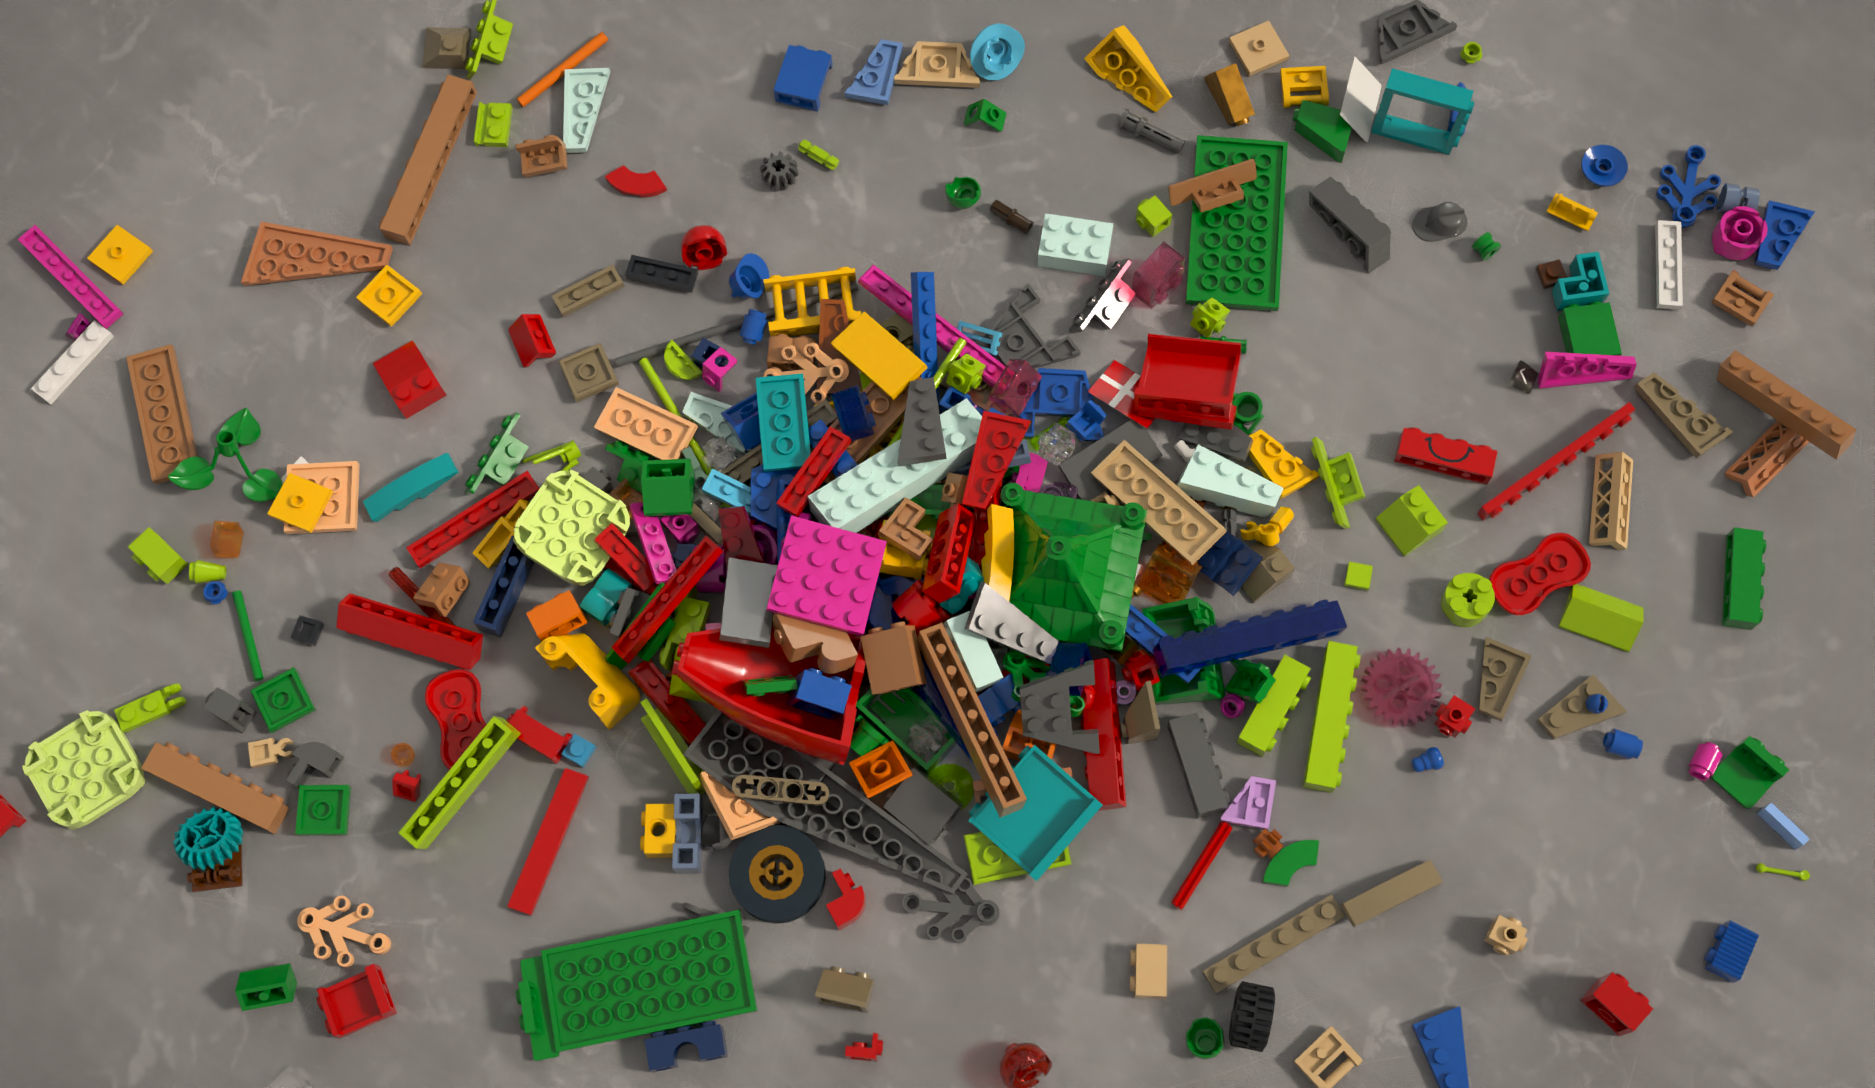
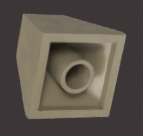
M427 27L423 68L465 69L469 54L471 29Z
M1258 541L1250 546V548L1261 555L1263 559L1241 586L1253 603L1290 578L1295 569L1276 546H1265L1262 542Z
M1151 681L1145 682L1126 712L1123 723H1120L1122 738H1127L1128 744L1157 740L1160 725Z

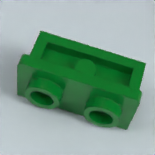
M1232 658L1230 663L1237 671L1224 690L1228 694H1236L1242 699L1260 704L1276 681L1269 673L1270 669L1260 662L1254 664L1244 658L1242 660Z

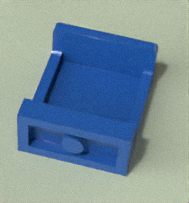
M789 45L773 90L775 102L818 112L820 107L819 97L828 70L832 69L833 66L832 55L822 50H810L801 45Z

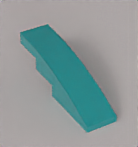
M444 453L384 486L364 500L363 504L371 520L379 522L395 509L402 510L415 499H424L459 472L450 454Z

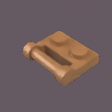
M1733 270L1711 303L1752 327L1774 294L1770 291L1765 292L1740 277L1739 273ZM1732 284L1737 285L1738 287L1742 288L1743 290H1745V291H1747L1748 293L1752 294L1753 296L1757 297V298L1760 299L1761 301H1758V300H1756L1755 298L1751 297L1750 295L1744 293L1743 291H1741V290H1739L1738 288L1734 287Z

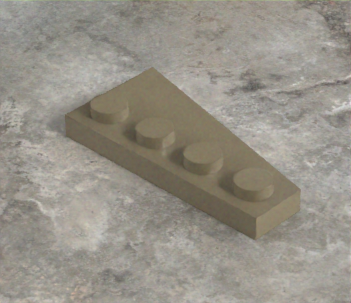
M1654 372L1634 386V389L1696 459L1733 433L1728 427L1724 429L1716 423L1717 419L1708 413L1706 415L1696 408L1697 404L1691 399L1687 400L1680 396L1676 388Z

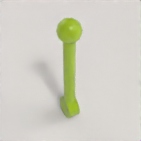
M1762 863L1756 866V870L1759 873L1766 871L1795 876L1801 881H1806L1810 878V874L1806 870L1795 872L1766 867Z

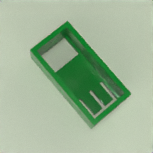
M870 688L856 703V712L877 728L887 739L893 740L898 750L908 760L929 775L960 742L961 735L909 688L894 691L905 701L904 704L891 692L881 695L880 699L895 712L894 714L878 700L870 707L885 722L883 724L866 709L879 695H872ZM934 727L948 741L926 764L912 750Z

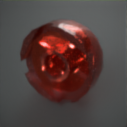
M1013 1043L1006 1048L999 1064L1000 1076L1007 1088H1031L1039 1083L1038 1079L1035 1078L1042 1073L1045 1076L1049 1073L1052 1061L1043 1049L1034 1043Z

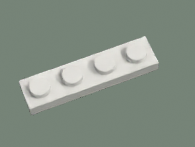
M1658 220L1655 224L1657 308L1680 310L1683 306L1681 222Z
M94 320L31 389L49 404H52L109 343L114 335Z

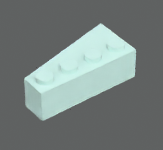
M1197 445L1177 483V486L1194 500L1214 502L1217 506L1233 507L1237 511L1267 518L1275 508L1283 490V487L1200 445Z

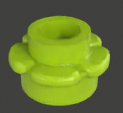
M1469 42L1462 47L1463 50L1460 51V56L1467 63L1473 64L1481 60L1482 48L1478 43Z

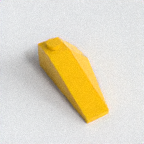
M1124 25L1113 29L1084 58L1099 77L1109 80L1116 85L1115 87L1131 94L1134 99L1154 112L1161 109L1172 98V95L1144 50Z

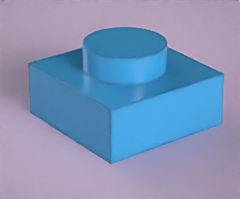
M574 733L563 750L562 756L584 768L595 751L596 746Z

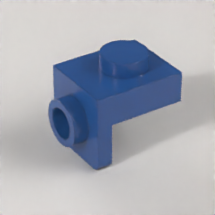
M1089 400L1065 426L1082 442L1101 425L1107 415L1099 405Z

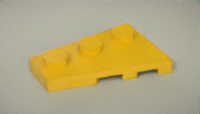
M1262 429L1249 435L1254 442L1248 455L1265 479L1283 487L1279 497L1280 500L1319 478L1318 472L1307 468L1302 464L1303 461L1297 456L1294 458L1284 450L1283 445Z

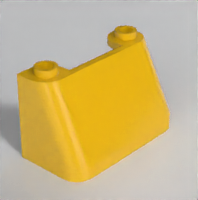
M576 633L548 637L535 647L553 671L558 667H565L572 671L579 665L597 684L598 687L589 695L588 701L591 709L598 715L600 721L608 730H611L640 702L641 696L637 687L617 666L605 660L606 654L586 634Z

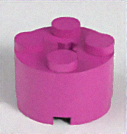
M1738 206L1726 212L1712 232L1714 252L1731 260H1747L1753 255L1767 235V224L1765 220L1763 221L1760 218V213L1746 206Z

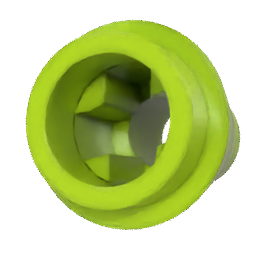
M201 560L190 562V581L203 583L226 579L227 569L224 565Z

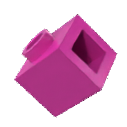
M667 515L660 519L664 528L679 544H690L697 538L700 532L698 525L689 515Z

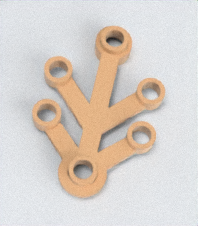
M816 343L807 344L804 347V354L809 358L815 357L825 367L817 368L797 352V348L793 345L784 347L782 349L783 358L786 360L792 359L803 369L781 371L777 367H771L764 372L763 377H768L769 374L780 376L803 373L805 395L818 377H827L820 389L814 390L811 394V399L816 404L821 403L827 398V393L835 382H842L849 376L850 369L847 362L838 358L832 360L819 349ZM809 346H812L814 348V354H811L809 352ZM787 349L792 350V356H788ZM835 367L840 369V375L834 372ZM816 392L822 395L821 400L816 398Z
M338 896L335 898L334 903L320 910L309 907L302 910L298 915V927L311 935L315 945L314 955L321 960H325L331 955V948L325 944L320 929L330 933L338 953L337 962L342 967L347 968L354 963V956L349 953L343 937L369 945L370 950L376 954L382 955L387 953L391 948V940L385 934L377 933L372 936L348 928V926L362 919L366 920L373 916L374 909L369 904H360L356 911L334 922L325 920V918L338 911L345 912L350 908L351 902L349 898ZM345 899L346 905L343 908H339V902ZM365 907H368V908H369L368 914L365 915V916H362V914H361L362 909L365 908ZM312 915V916H313V921H312V923L307 924V923H306V918H307L308 916ZM382 939V945L376 948L375 941ZM322 947H325V948H326V953H325V955L320 956V955H319V950H320ZM345 955H349V962L343 964L342 958Z

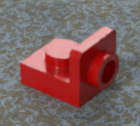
M873 1033L871 1048H867V1043L852 1042V1046H846L845 1057L846 1059L877 1062V1055L882 1056L883 1040H879L878 1033Z

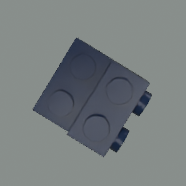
M1227 531L1193 566L1234 596L1263 557Z

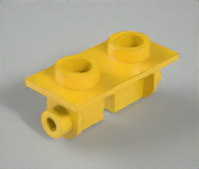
M1556 193L1546 212L1589 231L1598 212L1594 211V208L1590 209L1562 196V193Z

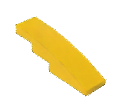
M991 504L987 508L989 530L984 534L986 555L981 560L983 582L1009 601L1014 561L1013 509Z

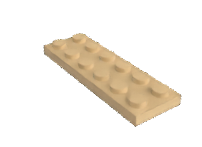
M1125 440L1091 472L1092 476L1124 505L1135 502L1140 504L1143 509H1147L1145 524L1191 565L1199 560L1227 532L1218 521Z

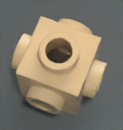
M1498 915L1493 919L1483 941L1493 945V950L1504 956L1508 954L1513 955L1517 951L1521 952L1528 940L1525 934L1528 929L1522 927V923L1515 918H1505Z

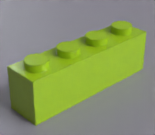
M1284 654L1273 674V677L1276 679L1275 683L1260 704L1257 703L1236 742L1237 744L1263 757L1265 751L1269 753L1272 751L1277 741L1273 737L1277 730L1283 731L1289 720L1284 716L1288 709L1292 711L1295 709L1300 700L1296 695L1300 688L1302 690L1306 689L1311 677L1307 676L1311 668Z

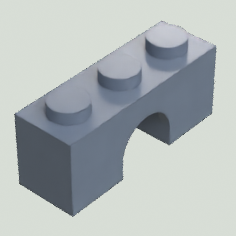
M674 794L676 842L673 843L672 869L676 873H701L703 799L700 794Z

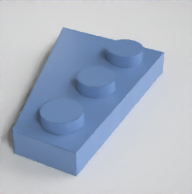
M881 39L867 59V63L862 71H859L851 87H848L845 91V97L889 105L894 85V76L897 73L903 50V43Z

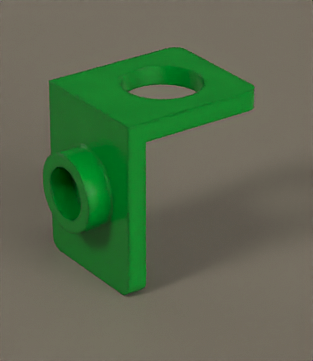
M982 99L968 106L964 125L968 126L977 121H982L996 131L1001 132L1006 112L986 99ZM977 108L976 114L971 118L972 112Z

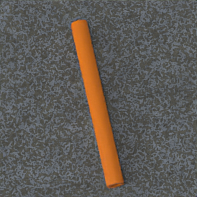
M600 32L516 99L517 102L524 108L565 75V69H573L608 41L607 36Z

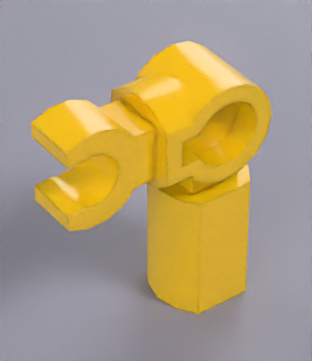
M1281 506L1268 524H1260L1258 526L1255 522H1247L1248 530L1241 529V537L1244 540L1256 539V541L1262 542L1265 546H1274L1280 541L1279 534H1282L1293 520L1294 513L1290 508Z

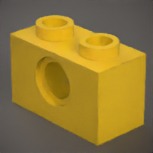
M646 804V811L641 813V825L645 826V836L640 838V849L644 851L647 858H673V843L676 842L674 804ZM659 825L665 826V832L661 836L653 835L655 827Z

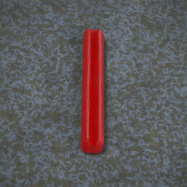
M1220 822L1171 901L1174 907L1180 910L1184 908L1232 831V827L1226 822Z

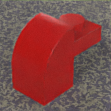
M840 868L834 871L832 875L843 896L826 904L839 930L858 920L866 904L862 886L852 890L851 887L855 886L850 874L848 872L844 874Z

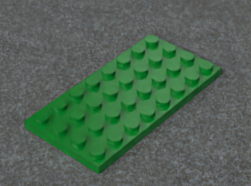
M1197 135L1194 177L1253 159L1256 163L1257 178L1239 185L1244 192V199L1200 212L1192 200L1185 304L1203 305L1213 297L1225 307L1278 311L1288 142Z
M740 910L541 950L556 1052L758 1011Z

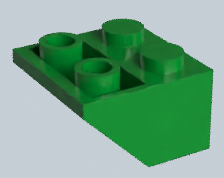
M690 459L643 461L641 485L645 516L690 515L693 513L695 473Z

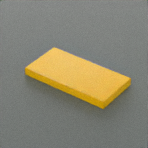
M865 311L831 342L833 348L892 400H895L909 386L910 381L916 380L927 369L923 361Z

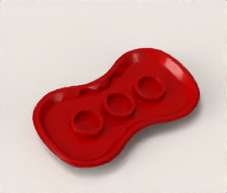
M1554 533L1546 536L1527 557L1497 566L1491 573L1489 580L1492 583L1495 600L1505 611L1514 615H1525L1536 610L1544 598L1552 591L1582 582L1590 572L1591 562L1588 553L1576 538L1567 533Z
M464 669L450 670L436 676L429 682L425 691L426 706L437 720L441 730V759L449 770L487 725L480 709L481 686L479 680L472 672Z

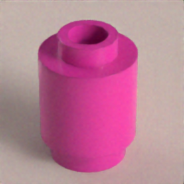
M1711 742L1699 744L1689 763V773L1703 781H1707L1709 777H1712L1723 756L1719 751L1720 748Z

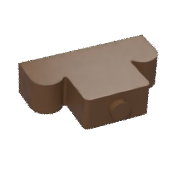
M774 613L772 619L774 638L776 643L781 645L789 662L818 655L817 665L824 673L833 674L854 667L858 654L847 632Z

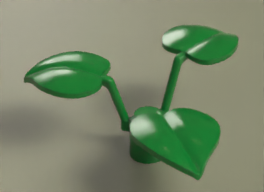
M247 407L233 415L222 426L216 436L218 447L214 448L215 453L210 466L205 458L194 456L183 460L168 475L169 480L180 488L187 490L206 488L214 481V475L211 471L215 469L218 456L221 453L225 457L236 455L246 475L250 478L243 484V493L249 500L255 502L273 500L283 485L279 475L270 469H259L253 476L240 454L238 444L243 446L250 445L257 441L261 435L259 423Z

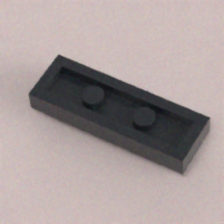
M631 255L625 276L626 279L692 293L698 276V270Z

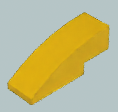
M520 499L506 517H500L472 554L487 568L491 569L501 561L511 536H514L516 522L529 505V501Z

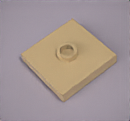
M1270 21L1229 37V43L1248 76L1289 60V54Z

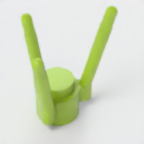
M572 440L556 448L524 458L522 462L533 461V464H538L559 455L563 463L569 462L561 471H569L572 467L579 464L577 459L582 455L576 443Z

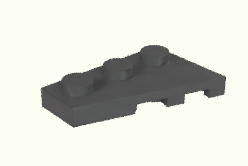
M1184 423L1178 437L1180 441L1183 440L1185 443L1194 446L1200 445L1212 452L1244 463L1254 442L1250 436L1234 424L1232 430Z

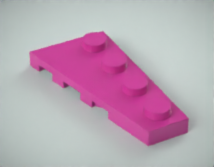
M1545 352L1537 383L1539 389L1632 379L1637 363L1633 356Z

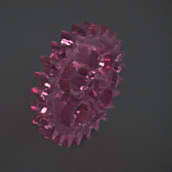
M1397 648L1393 655L1392 651L1388 649L1386 657L1379 653L1377 655L1378 661L1372 659L1369 663L1371 667L1365 668L1364 672L1368 676H1363L1361 681L1367 685L1362 686L1360 690L1368 692V694L1363 697V701L1371 702L1367 707L1368 710L1373 708L1377 710L1374 717L1380 714L1383 715V723L1388 719H1392L1393 727L1400 721L1404 728L1409 720L1412 726H1415L1417 718L1424 722L1426 719L1425 714L1431 716L1433 713L1432 708H1436L1439 705L1434 699H1439L1442 696L1440 692L1436 691L1442 687V684L1435 682L1440 677V674H1432L1436 666L1431 665L1428 667L1426 665L1429 658H1425L1422 661L1419 660L1420 652H1417L1415 656H1411L1409 648L1405 654H1402L1401 649ZM1399 667H1406L1410 675H1402ZM1419 676V679L1408 684L1405 690L1400 689L1388 699L1383 698L1384 695L1393 692L1398 685L1402 686L1411 678ZM1378 680H1387L1390 684V687H1381L1379 685ZM1413 687H1420L1424 695H1416ZM1393 700H1401L1404 708H1396L1393 705Z

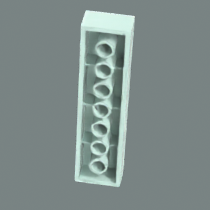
M966 398L940 414L947 459L898 466L900 439L808 496L810 511L821 524L857 533L897 508L905 497L910 500L945 478L948 473H953L972 461L982 416Z

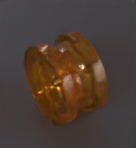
M399 743L393 747L391 757L398 766L407 767L413 763L415 752L409 744ZM409 750L406 752L409 755L406 759L403 757L400 760L398 759L400 758L398 755L400 751L405 752Z

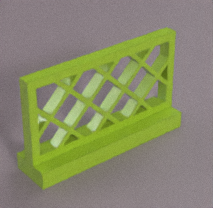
M646 698L640 703L647 712V715L640 719L687 793L702 795L706 791L699 779V775L704 771L683 755L688 749L686 743L659 709L656 708L654 710Z

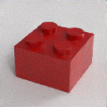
M1611 972L1600 977L1580 1001L1620 1037L1634 1032L1653 1008L1649 1005L1650 1001L1640 992H1635L1628 986L1629 982L1619 973Z

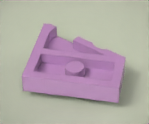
M1251 776L1221 816L1220 822L1223 821L1229 824L1261 830L1266 828L1268 830L1276 780Z

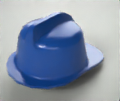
M753 253L742 257L735 271L729 277L732 298L738 296L741 299H755L761 296L765 289L763 279L769 278L768 267L761 257Z

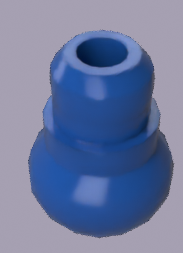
M1430 747L1425 753L1413 758L1411 764L1414 771L1419 773L1424 770H1439L1444 766V761L1437 747Z

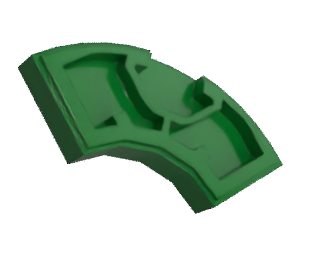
M1319 840L1298 841L1280 850L1267 866L1262 883L1288 887L1291 876L1297 870L1316 866Z

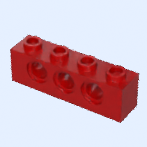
M959 503L939 514L922 592L939 603L960 593L976 515Z

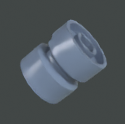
M1725 183L1719 195L1717 211L1718 213L1725 214L1738 206H1746L1757 210L1760 191L1751 187L1740 189L1739 185Z

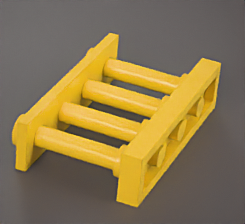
M840 267L834 271L785 277L773 275L768 279H763L765 292L772 291L775 320L768 322L770 336L785 334L791 337L819 333L820 315L814 317L807 315L804 287L818 286L821 305V299H829L827 285L841 283L842 298L845 302L849 325L861 315V311L853 310L850 282L856 281L855 268ZM795 289L798 317L796 319L787 320L784 318L781 290Z

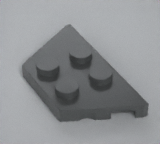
M1414 0L1378 17L1377 30L1380 64L1382 65L1455 31L1457 24L1453 21L1449 23L1442 19L1439 12L1429 9L1426 4L1419 0Z

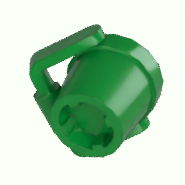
M1235 392L1232 405L1237 406L1233 424L1249 435L1253 433L1264 418V415H1262V401L1253 392H1242L1240 394ZM1244 424H1245V425H1250V424H1252L1249 429H1247V428L1244 426Z
M861 715L856 718L850 747L860 756L890 741Z

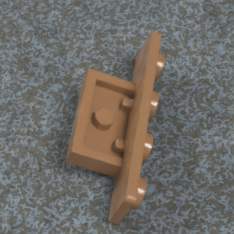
M1253 159L1169 185L1170 204L1175 206L1193 200L1200 212H1204L1244 199V192L1239 185L1257 178L1256 163Z

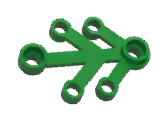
M1012 650L1006 653L1002 660L1004 668L1012 674L1014 689L1011 696L1017 702H1021L1020 695L1017 692H1020V686L1023 685L1022 675L1029 682L1049 675L1051 677L1059 674L1050 673L1055 666L1054 659L1049 664L1050 666H1046L1043 662L1033 658H1026L1024 654ZM1031 668H1039L1044 673L1034 672ZM1070 695V707H1073L1071 708V717L1079 716L1085 707L1084 700L1078 695Z

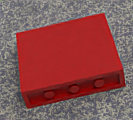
M1148 334V347L1140 382L1134 392V410L1229 420L1241 361V343Z

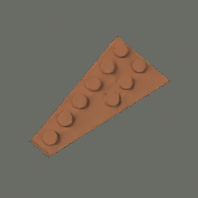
M261 221L241 283L243 286L382 270L389 264L393 248L388 244Z

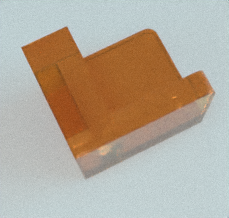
M623 479L609 494L617 501L621 500L626 505L630 519L632 518L629 508L631 503L643 502V497L631 488L627 479Z
M214 521L210 548L215 557H239L244 532L238 522Z

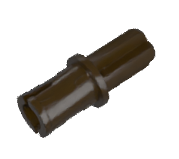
M995 200L990 207V211L1005 220L1007 225L1011 224L1025 234L1033 226L1034 222L1019 214L1016 208L1011 209L998 200Z

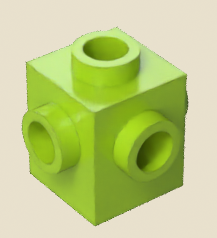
M1212 297L1203 305L1198 304L1192 312L1194 317L1190 325L1198 333L1209 338L1213 333L1216 332L1218 334L1226 324L1225 319L1230 310Z
M966 353L959 360H954L949 365L947 370L949 375L946 383L966 394L972 388L976 389L980 385L986 365Z

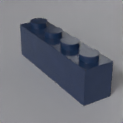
M514 536L510 538L473 620V623L480 631L500 638L535 561L525 556L517 548L513 541Z

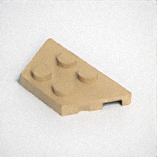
M917 41L912 49V53L903 62L902 69L894 76V84L980 88V80L973 70L970 59L966 56L962 43Z

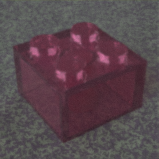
M1163 241L1135 271L1132 283V290L1136 293L1135 296L1151 309L1157 303L1161 305L1168 297L1169 290L1172 287L1174 289L1177 288L1182 282V273L1185 270V257Z

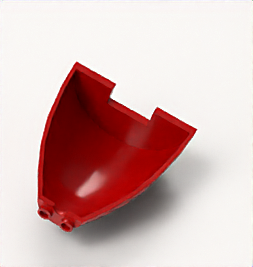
M772 627L769 648L719 640L720 628L687 633L685 643H679L676 657H680V661H674L672 675L678 676L709 704L731 720L761 737L801 753L844 765L851 744L857 711L856 703L866 663L860 636L848 634L858 654L854 667L833 674L824 673L819 669L817 665L818 655L789 662L781 645H778L775 641ZM813 668L821 671L823 676L828 678L837 676L845 679L846 684L852 685L844 713L834 720H828L787 706L786 702L789 693L775 694V692H768L762 696L747 695L743 689V680L787 675L795 677L803 670Z

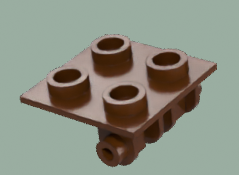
M242 844L238 846L239 852L232 853V859L227 858L224 860V866L218 863L215 865L214 870L207 866L204 871L199 867L195 870L192 868V872L187 874L188 883H192V892L243 886Z

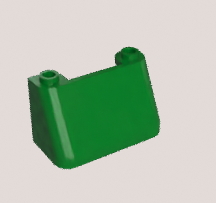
M1198 597L1143 608L1144 616L1204 664L1187 685L1155 658L1158 664L1157 673L1160 682L1152 685L1155 704L1165 705L1223 699L1225 691L1215 614L1211 605Z

